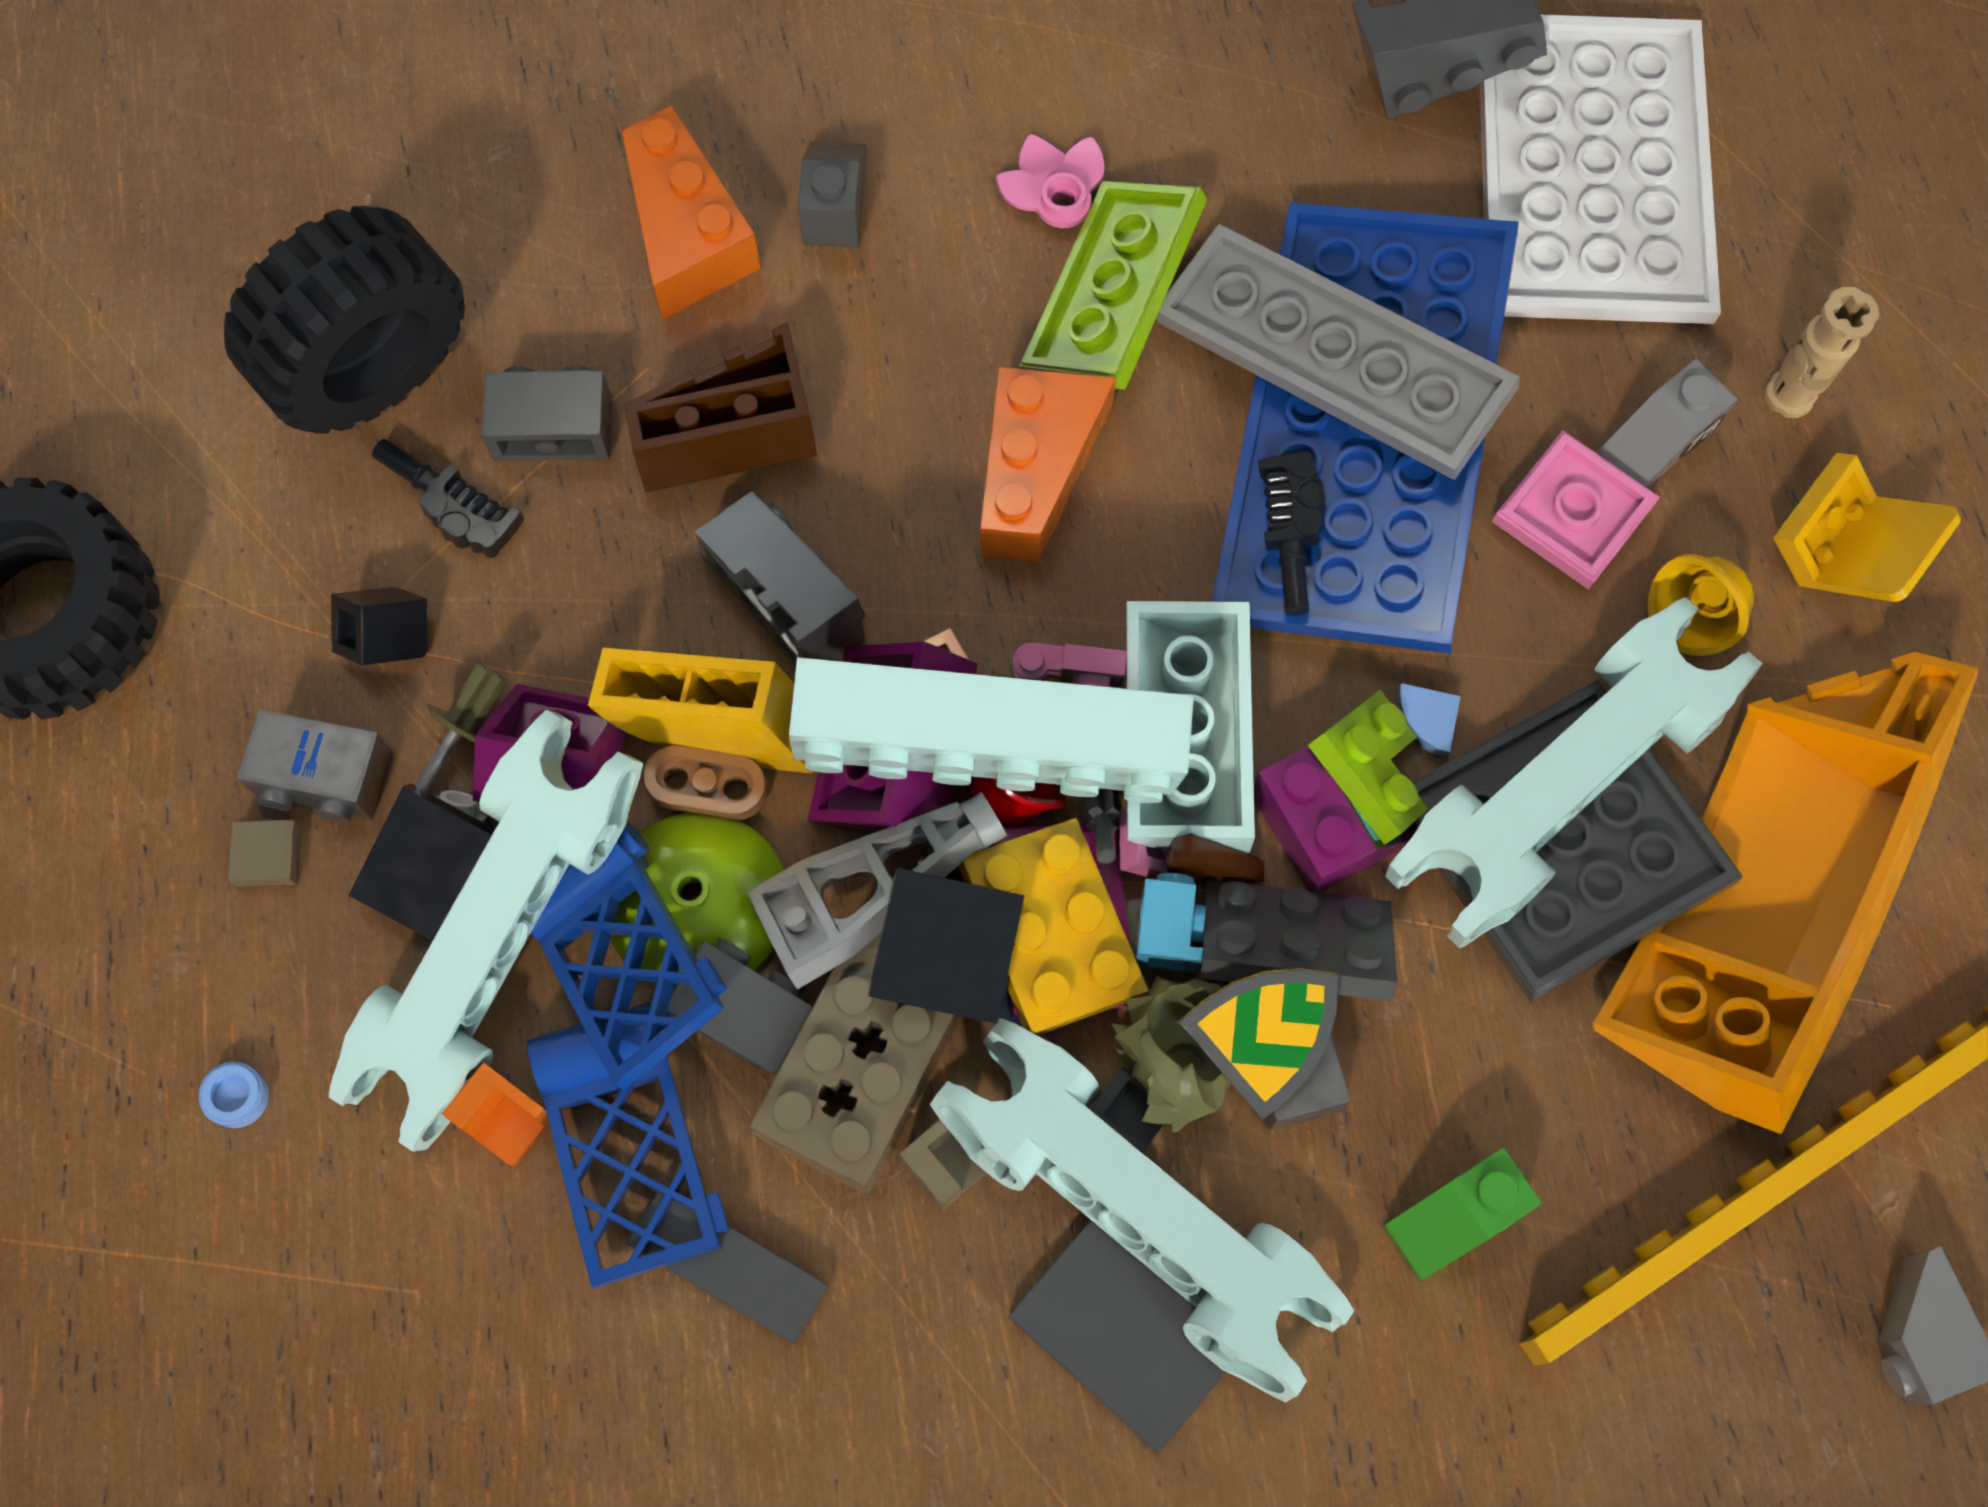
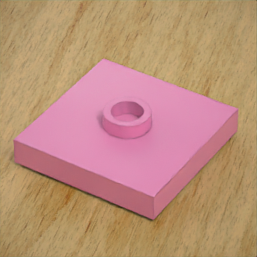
M1563 430L1498 510L1492 522L1589 590L1660 497Z

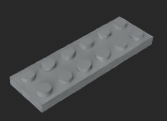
M1221 224L1217 225L1166 294L1156 318L1157 323L1453 480L1457 478L1519 388L1520 376Z

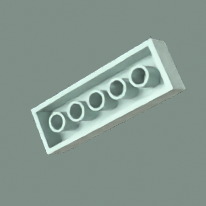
M797 657L789 738L794 760L805 761L804 768L815 772L841 773L843 772V764L867 766L869 767V775L885 779L907 778V770L933 773V781L948 785L971 784V776L997 779L996 786L1005 790L1032 791L1035 789L1036 782L1061 785L1060 793L1069 796L1096 797L1100 788L1124 791V799L1128 801L1159 803L1162 802V794L1172 795L1188 774L1194 695Z

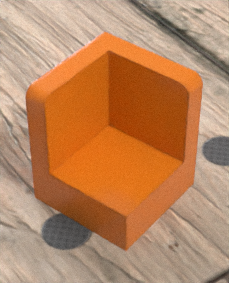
M484 1062L442 1113L445 1118L511 1167H515L521 1162L549 1126L547 1111Z

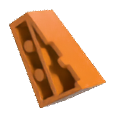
M672 105L622 130L652 284L662 320L761 269L755 233Z
M999 367L980 527L981 557L1031 562L1040 561L1069 501V495L1081 470H1084L1091 455V449L1103 424H1106L1112 412L1116 378Z

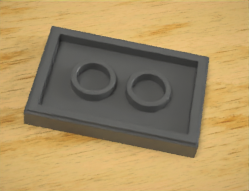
M1092 1220L1008 1316L1013 1323L1157 1454L1160 1453L1226 1373L1191 1344L1184 1334L1183 1326L1196 1307Z

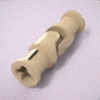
M1841 287L1830 294L1827 302L1821 309V314L1815 316L1809 322L1798 339L1799 344H1796L1787 353L1782 361L1780 371L1771 377L1770 382L1765 387V401L1772 411L1780 413L1785 418H1800L1809 413L1813 404L1818 399V394L1823 393L1832 384L1838 373L1858 350L1860 338L1867 336L1879 319L1878 304L1870 294L1864 293L1856 287Z

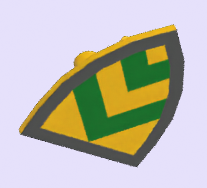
M1303 968L1263 971L1229 983L1201 1001L1178 1021L1264 1120L1286 1102L1311 1076L1326 1050L1337 1014L1338 974Z

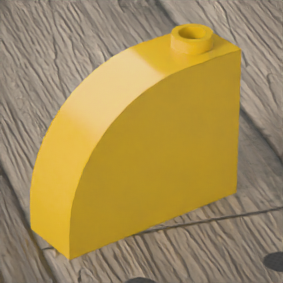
M602 648L588 706L615 727L661 747L681 745L748 757L762 769L813 773V771L804 768L805 761L794 760L789 738L794 682L776 662Z

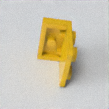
M1836 453L1787 520L1782 524L1773 539L1798 586L1898 602L1905 599L1960 524L1961 517L1957 509L1951 505L1877 496L1858 456Z

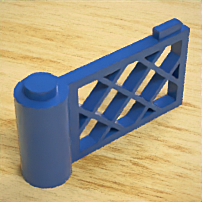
M626 822L625 828L607 859L596 871L591 874H585L569 864L531 932L539 941L613 1084L624 1090L725 1007L718 996L727 990L712 961L705 956L699 961L696 959L645 870L648 868V862L644 854L649 851V846L638 830L628 822ZM636 890L641 900L635 923H615L620 902ZM584 932L594 933L586 964L571 963L564 949ZM611 935L631 936L623 968L603 966ZM648 937L663 938L667 943L660 971L640 969ZM679 966H680L681 970L683 971V973L678 972ZM600 977L619 979L611 1011L596 1010L593 1004ZM637 981L657 982L649 1015L628 1013ZM674 984L691 985L699 1001L678 1018L666 1017ZM625 1024L646 1026L640 1049L626 1061H623L618 1050Z
M652 1002L632 1007L628 1013L649 1015ZM582 1023L527 1040L531 1068L543 1098L545 1110L547 1111L546 1114L591 1287L596 1289L721 1248L718 1234L730 1231L719 1192L706 1195L671 1070L669 1054L624 1090L613 1084ZM625 1024L618 1050L623 1061H626L640 1049L646 1026ZM657 1080L660 1081L665 1103L652 1126L622 1111L635 1087ZM619 1093L612 1105L600 1099ZM589 1102L608 1113L588 1146L568 1135L562 1110ZM669 1117L675 1138L661 1131ZM617 1118L647 1133L629 1167L599 1151ZM656 1139L678 1149L682 1164L669 1188L638 1172ZM571 1146L584 1152L578 1166H576ZM594 1159L624 1173L606 1208L585 1198L581 1181ZM634 1179L664 1195L646 1229L615 1214ZM685 1179H687L692 1200L678 1193ZM674 1200L696 1212L702 1233L701 1238L675 1246L655 1235ZM588 1208L601 1215L594 1229L592 1228ZM611 1220L641 1236L627 1262L603 1269L597 1244ZM650 1242L664 1248V1250L643 1256Z

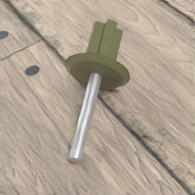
M477 663L448 711L427 704L431 716L449 728L415 783V786L426 792L428 791L461 736L475 742V735L479 732V727L507 684L504 677Z

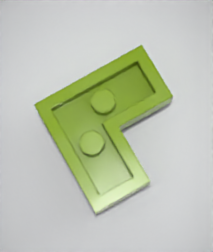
M1378 690L1311 742L1308 747L1385 845L1403 833L1428 810V807L1418 796L1414 784L1406 776L1402 775L1391 761L1394 756L1415 740L1417 736L1408 726L1402 711L1390 703L1381 690Z

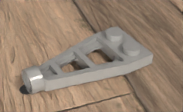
M980 792L960 805L958 802L952 803L899 823L897 827H888L800 860L749 890L747 894L787 975L795 987L799 989L855 956L882 932L893 878H891L884 865L889 855L923 842H929L933 847V853L912 871L945 878L973 852L991 846L1006 837L1007 834L985 796ZM858 872H869L875 875L878 880V888L874 896L853 915L844 919L834 918L823 899L826 887L836 880Z

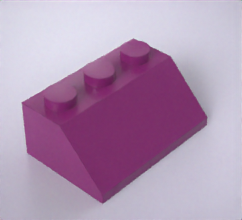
M925 641L845 646L842 662L976 674L978 665L976 662ZM843 764V772L841 773L818 772L808 821L820 825L872 834L891 826L897 827L899 823L949 805L953 785L933 781V773L907 770V778L885 779L869 775V767Z

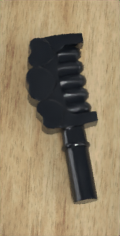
M387 439L380 440L372 451V457L410 482L415 489H421L425 492L419 498L424 515L431 518L434 526L439 527L445 540L452 542L458 548L462 549L470 546L475 553H484L489 558L496 557L524 521L521 510L515 506H512L510 510L505 507L499 508L497 501H488V496L481 492L477 493L476 487L466 486L467 483L461 478L459 470L451 464L441 474H438L432 470L429 464H423Z
M1308 452L1279 455L1258 460L1260 477L1267 485L1264 493L1268 497L1265 506L1269 510L1266 518L1270 524L1267 531L1264 532L1267 550L1280 551L1278 564L1281 566L1285 613L1291 616L1303 615L1309 611L1305 569L1307 557L1304 555L1303 547H1312L1319 544L1321 541L1320 532L1323 528L1322 517L1325 516L1327 511L1324 485L1322 480L1318 478L1316 466L1313 465L1312 456Z

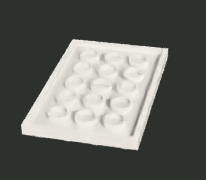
M1541 15L1544 21L1547 55L1535 59L1524 68L1511 69L1479 83L1483 218L1519 222L1505 317L1714 324L1721 314L1702 20Z

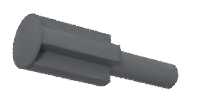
M1099 788L1098 796L1083 797L1085 825L1089 831L1095 832L1097 860L1102 864H1109L1116 858L1113 832L1118 829L1117 818L1121 816L1118 790Z

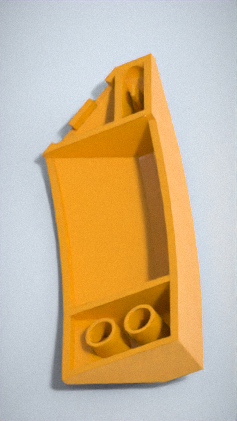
M1912 652L1891 659V667L1861 677L1854 670L1807 685V694L1778 703L1774 702L1771 697L1747 704L1746 716L1701 819L1743 877L1734 886L1640 940L1594 1020V1031L1715 1109L1782 1134L1849 1001L1898 890L1930 810L1974 687L1978 667L1919 652Z

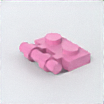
M1034 642L1025 643L1014 653L1013 672L1018 679L1044 681L1047 676L1059 677L1060 680L1072 681V684L1119 687L1125 675L1127 651L1074 644L1059 646Z

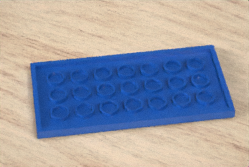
M1289 203L1280 255L1497 365L1519 222ZM1256 375L1212 602H1249L1250 628L1451 654L1485 437L1457 478L1453 480ZM1308 452L1312 456L1313 465L1316 466L1318 478L1322 480L1324 485L1327 511L1325 516L1322 517L1321 541L1318 545L1303 547L1304 555L1307 557L1305 569L1309 611L1303 615L1291 616L1285 613L1281 566L1278 564L1280 551L1267 550L1264 532L1267 531L1270 524L1266 518L1269 510L1265 506L1268 497L1264 493L1267 485L1260 477L1258 460L1279 455Z

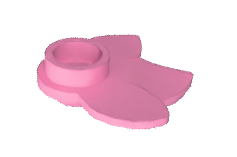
M1030 134L1027 136L1020 152L1019 170L998 174L996 182L1003 198L1015 208L1037 212L1044 222L1053 227H1074L1086 219L1091 207V192L1103 180L1105 168L1103 154L1093 137L1079 141L1065 155L1047 141ZM1060 200H1065L1070 202L1072 205L1059 206L1055 203Z

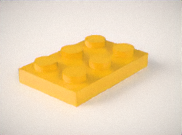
M1077 818L974 852L958 865L965 883L1025 896L1006 986L1021 1024L1026 1030L1038 1036L1127 1003L1126 999L1143 997L1149 991Z

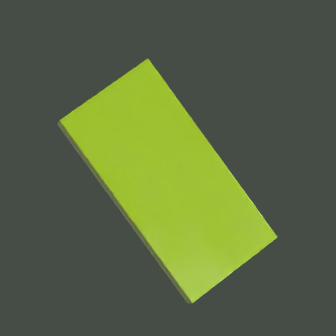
M1102 181L1019 367L1029 370L1116 378L1115 389L1125 390L1207 202L1201 187Z

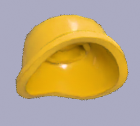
M1683 554L1669 560L1656 574L1648 595V617L1661 612L1684 597L1688 598L1699 608L1691 618V624L1676 641L1679 652L1692 656L1713 655L1727 650L1743 638L1747 632L1749 618L1754 605L1753 585L1745 571L1733 561L1719 556Z

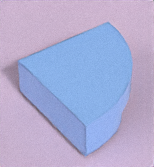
M1401 683L1397 691V707L1402 711L1408 726L1417 736L1416 739L1419 741V745L1436 756L1447 758L1451 751L1461 696Z

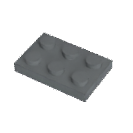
M1205 880L1202 905L1206 906L1201 943V948H1203L1200 964L1201 979L1233 982L1263 971L1303 968L1337 973L1338 995L1393 1001L1397 985L1391 901L1375 900L1360 895L1350 897L1316 893L1301 888L1281 889L1256 886L1240 881L1221 882Z

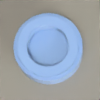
M232 1061L216 1066L204 1077L199 1089V1104L205 1116L211 1121L227 1128H242L252 1124L263 1114L269 1101V1087L265 1077L258 1070L242 1062Z

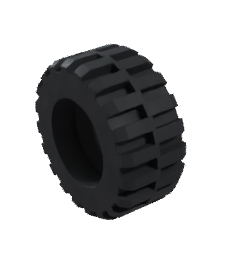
M352 206L350 212L337 209L325 213L324 219L316 223L309 220L295 228L296 233L284 242L279 239L268 249L270 254L260 264L255 262L245 274V284L242 288H236L230 299L231 311L225 313L224 344L227 356L277 418L289 427L316 434H328L331 429L341 432L354 428L356 422L361 420L369 422L381 416L380 411L390 405L393 407L407 398L405 395L415 386L420 387L430 377L429 372L436 364L441 365L449 353L448 345L450 342L456 341L461 330L460 320L464 319L465 312L463 287L459 278L406 218L401 217L397 212L380 207Z
M38 478L14 479V487H7L0 481V590L17 573L37 563L65 560L74 562L75 568L74 583L69 598L64 607L49 623L23 637L0 640V713L8 718L24 720L30 717L32 711L40 719H49L63 715L64 706L71 705L75 710L79 711L96 702L93 697L94 694L103 688L111 693L124 682L119 677L128 665L134 668L138 666L146 654L140 647L143 638H153L158 622L149 612V609H157L160 604L159 587L152 581L155 571L149 557L139 548L140 544L100 501L87 492L78 493L72 485L57 480L48 481L45 486Z

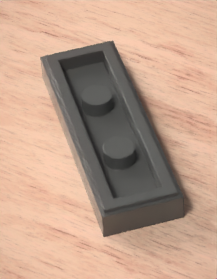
M659 1192L656 1194L638 1226L643 1229L647 1228L664 1197L663 1194ZM675 1200L672 1202L655 1233L658 1237L675 1246L702 1237L696 1212ZM730 1227V1231L718 1234L721 1248L664 1266L795 1345L829 1288L824 1282ZM633 1232L627 1245L635 1249L641 1236ZM650 1242L644 1255L664 1250V1248Z

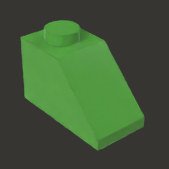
M1503 1147L1386 1223L1383 1227L1418 1280L1423 1281L1505 1230L1543 1203Z

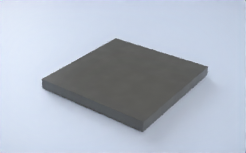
M1598 680L1590 683L1412 782L1417 789L1418 796L1428 807V810L1411 824L1414 832L1417 831L1424 816L1460 785H1464L1485 804L1607 693ZM1648 749L1536 852L1556 871L1554 876L1513 918L1485 932L1484 936L1531 1003L1734 886L1741 880L1743 875ZM1439 868L1466 908L1473 899L1469 885L1463 877L1454 871Z

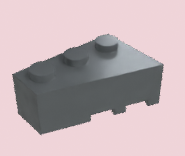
M1369 0L1352 3L1366 66L1388 120L1403 113L1419 111L1430 102L1457 91L1470 90L1481 81L1511 69L1524 68L1535 59L1547 55L1544 21L1534 0H1401L1402 2L1375 8L1371 7Z
M750 491L695 531L701 555L795 668L797 657L840 661L843 659L845 646L861 645L865 642L862 625L865 612L859 604V598L825 565L818 553L810 545H806L793 532L790 522L773 502L766 505L753 491Z

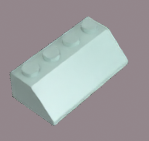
M1127 601V689L1194 695L1188 774L1172 795L1162 794V802L1139 803L1127 800V840L1167 852V850H1170L1171 842L1175 838L1191 833L1249 854L1255 839L1249 602Z

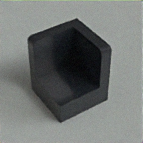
M397 587L331 594L332 652L362 666L424 657L427 653V599Z
M1122 1066L1091 1108V1111L1141 1153H1144L1164 1124L1142 1122L1148 1107L1147 1093L1131 1082L1132 1072Z

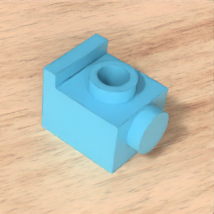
M1162 873L1157 875V880L1145 879L1141 894L1135 959L1139 968L1197 974L1202 961L1203 948L1190 947V943H1202L1206 906L1194 904L1196 892L1194 878L1178 873Z

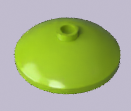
M695 813L673 815L642 830L640 834L649 846V851L644 854L648 862V868L645 870L691 950H693L696 943L705 941L713 946L716 940L721 938L751 956L746 967L755 972L760 969L771 957L775 949L747 892L784 870L770 844L753 828L739 820ZM688 883H698L702 886V892L695 900L687 901L680 897L682 888ZM636 890L620 902L615 923H635L641 900ZM611 935L610 940L624 962L631 936ZM648 937L640 969L661 970L667 943L663 938ZM648 982L654 986L657 985V982Z

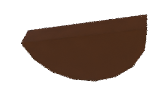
M1191 833L1175 838L1171 842L1170 850H1167V873L1188 875L1195 879V883L1205 884V880L1221 882L1240 881L1247 884L1264 882V861L1259 860L1258 857Z

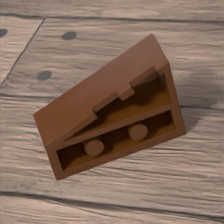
M788 322L772 330L773 338L745 352L740 347H737L723 354V363L695 377L689 371L624 404L632 450L645 492L817 456L810 414Z

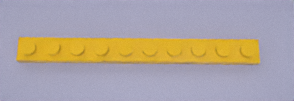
M1988 1004L1984 1007V1009H1985V1011H1986L1987 1013H1988ZM1988 1019L1975 1028L1966 1020L1946 1032L1935 1041L1942 1051L1928 1061L1924 1062L1921 1056L1917 1054L1886 1074L1892 1085L1876 1097L1868 1088L1842 1104L1836 1111L1843 1119L1827 1131H1824L1821 1125L1817 1123L1797 1135L1786 1144L1793 1154L1776 1166L1772 1164L1769 1158H1766L1735 1179L1742 1189L1724 1202L1716 1193L1690 1209L1684 1215L1691 1225L1675 1236L1671 1237L1668 1231L1663 1229L1633 1249L1639 1261L1623 1272L1619 1273L1616 1267L1611 1265L1581 1285L1587 1297L1568 1310L1559 1301L1528 1322L1535 1333L1519 1343L1534 1366L1551 1363L1988 1058Z

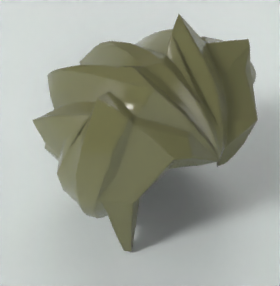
M1156 975L1148 996L1126 999L1132 1025L1112 1023L1117 1033L1114 1038L1121 1045L1120 1047H1115L1117 1053L1132 1072V1075L1143 1084L1147 1091L1148 1107L1142 1122L1171 1124L1172 1133L1179 1132L1188 1122L1217 1111L1223 1104L1225 1091L1232 1083L1178 1021L1201 1001L1223 988L1220 984L1209 983L1199 977L1185 983H1178Z

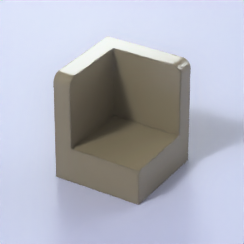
M940 1119L899 1153L902 1164L942 1212L987 1174L969 1158L960 1143Z

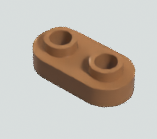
M670 745L654 752L644 767L643 779L649 795L656 804L668 810L710 815L732 820H744L755 815L762 808L767 797V784L761 768L753 760L745 756L681 745ZM681 773L688 777L687 783L680 789H670L667 787L668 779L674 774ZM741 783L747 786L746 794L740 799L734 800L726 796L728 788L733 784Z

